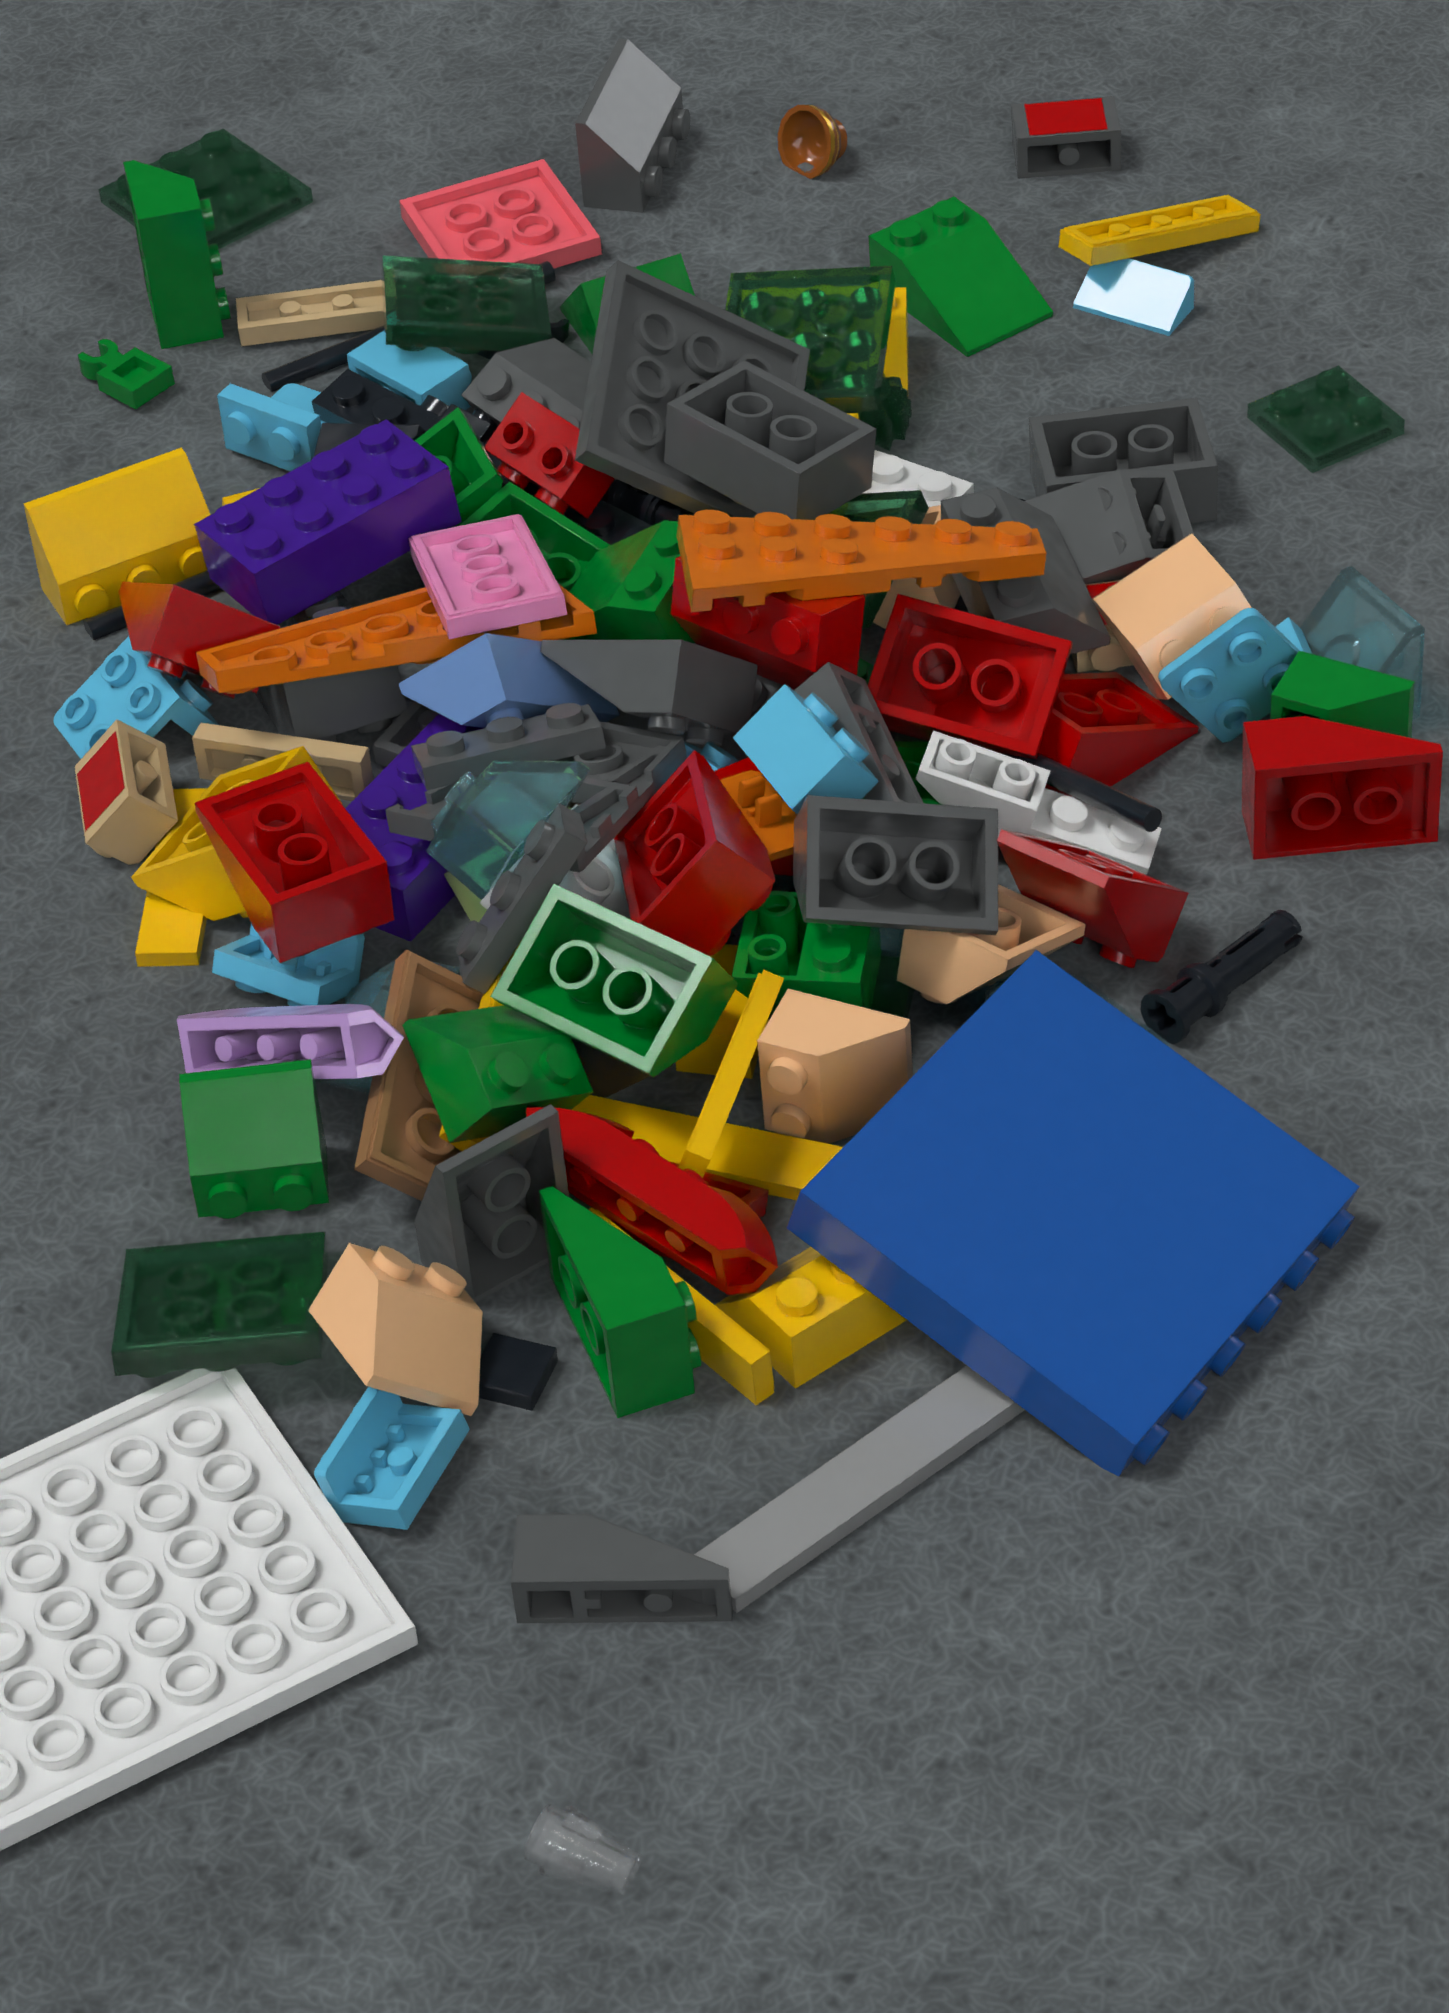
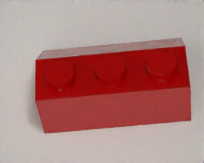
M679 556L675 559L671 615L696 645L757 664V675L781 685L786 684L795 690L827 662L857 675L866 596L861 594L802 601L791 597L783 591L773 592L765 597V605L743 607L739 603L738 597L713 599L712 610L691 612L681 557Z

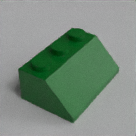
M135 160L123 162L147 294L161 349L224 338L221 320L231 319L225 287L215 288L214 276L223 275V269L217 243L208 245L206 232L216 230L210 199L199 200L195 181L192 178Z
M553 884L490 997L515 1011L645 1074L655 1077L708 1040L739 983L714 958Z

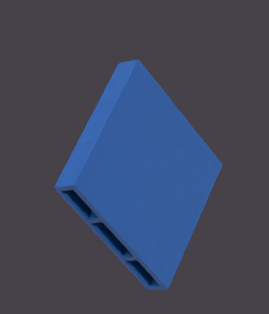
M1035 950L800 1191L787 1229L1098 1466L1120 1476L1134 1459L1145 1466L1155 1456L1170 1434L1163 1425L1173 1414L1184 1421L1192 1413L1208 1390V1387L1201 1383V1381L1211 1370L1220 1377L1229 1370L1246 1345L1239 1339L1244 1331L1250 1327L1259 1334L1267 1326L1283 1302L1276 1296L1282 1287L1286 1284L1296 1291L1304 1283L1319 1261V1258L1313 1252L1320 1243L1332 1249L1340 1241L1355 1219V1216L1349 1213L1347 1209L1360 1186L1039 951Z

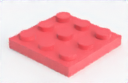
M544 159L399 200L403 221L454 297L487 285L489 278L506 271L516 274L546 261L550 262L553 269L602 255L600 236Z

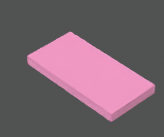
M522 515L506 516L413 535L411 538H408L412 559L449 639L567 615L564 594Z

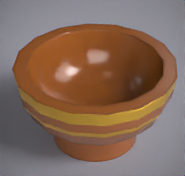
M796 105L789 109L782 118L778 130V150L783 164L809 179H813L828 172L844 154L847 147L846 130L840 121L834 119L825 110L815 105ZM807 162L814 165V168L804 172L797 166Z

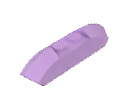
M361 1004L236 1008L181 1015L177 1018L186 1073L311 1059L315 1079L364 1078L384 1074L404 1039V1036L372 1007Z

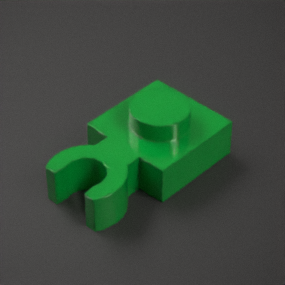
M101 339L98 341L101 356L92 357L84 352L78 354L80 370L85 378L97 380L99 391L134 409H138L175 384L171 365L136 347L123 355L119 352L115 342Z

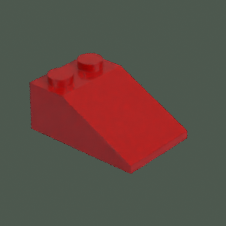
M122 581L119 590L132 650L150 657L147 667L181 679L184 670L203 677L200 674L196 652L280 629L281 627L174 584ZM203 678L201 688L227 698H235L236 694H228L225 692L218 693L216 689L205 678ZM259 687L248 692L257 693Z
M897 594L868 687L889 731L930 741L934 730L998 753L1037 759L1073 642Z
M1118 672L1063 674L1038 753L1111 787L1196 734L1199 727ZM1046 784V786H1045L1046 789H1049V790H1052V791H1055V792H1058V793H1061V794H1064V795H1067V796H1071V795H1069V794H1067V793H1065V792H1062V791H1060V790H1058V789H1056V788H1054V787H1052V786H1050V785H1048V784Z
M1308 716L1243 722L1242 815L1253 860L1438 842L1443 760L1441 744Z
M695 750L614 838L631 920L708 956L715 955L723 948L730 936L731 929L748 910L754 911L766 901L775 882L768 850L705 757Z
M309 762L195 802L196 813L254 929L279 963L304 956L319 948L354 935L362 934L372 928L395 920L387 861Z
M1001 829L997 843L1021 895L1086 924L1084 936L1073 941V943L1081 945L1084 937L1102 944L1099 952L1100 956L1130 968L1135 967L1137 959L1158 963L1163 958L1189 894L1188 892L1087 848Z

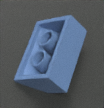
M485 633L398 683L402 695L465 726L486 728L487 724L491 721L503 717H517L523 720L544 715L549 708L563 703H576L581 706L589 704L600 722H608L619 716L618 709L614 704L541 653L542 641Z

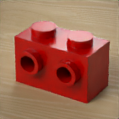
M523 392L520 393L484 447L487 452L501 461L497 468L501 476L522 490L526 488L529 482L539 487L535 497L562 515L570 507L588 519L615 479L575 461L580 429Z

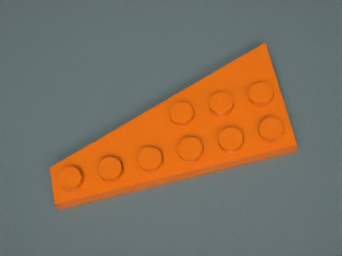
M709 509L697 511L694 515H678L677 541L691 612L712 610V600L716 598L738 597L739 603L743 607L765 605V597L773 592L785 591L791 597L804 601L889 592L891 580L914 578L920 588L941 586L942 578L946 577L947 574L961 573L970 580L984 582L1044 575L1047 553L1038 529L1016 521H1004L996 524L995 527L971 526L969 523L958 519H942L937 521L935 525L911 524L906 519L892 516L878 518L875 522H853L844 516L835 514L820 515L815 520L790 519L787 515L777 512H762L757 514L755 518L730 517L725 512Z
M559 584L565 597L567 615L449 639L427 589L424 587L199 651L196 654L200 674L218 693L240 694L251 691L256 687L407 663L430 664L442 659L485 633L542 641L597 634L594 611Z

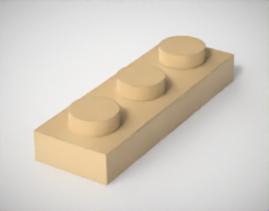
M394 278L236 298L241 346L374 330L399 320Z
M200 723L192 737L200 779L215 780L221 774L304 746L340 800L353 801L373 781L369 748L365 746L208 723Z

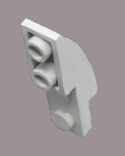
M933 730L916 780L941 805L998 809V836L1001 829L1084 847L1147 875L1162 828L1158 827L1153 832H1147L1077 798L1046 789L1045 786L1050 770Z

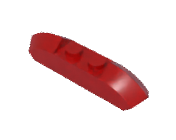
M544 1107L526 1108V1117ZM555 1108L559 1113L568 1191L570 1194L595 1210L600 1211L618 1225L727 1295L755 1293L778 1268L775 1247L767 1228L758 1215L739 1197L729 1191L708 1186L705 1180L691 1169H680L661 1157L656 1149L647 1141L640 1138L634 1140L632 1138L634 1131L617 1122L584 1112Z

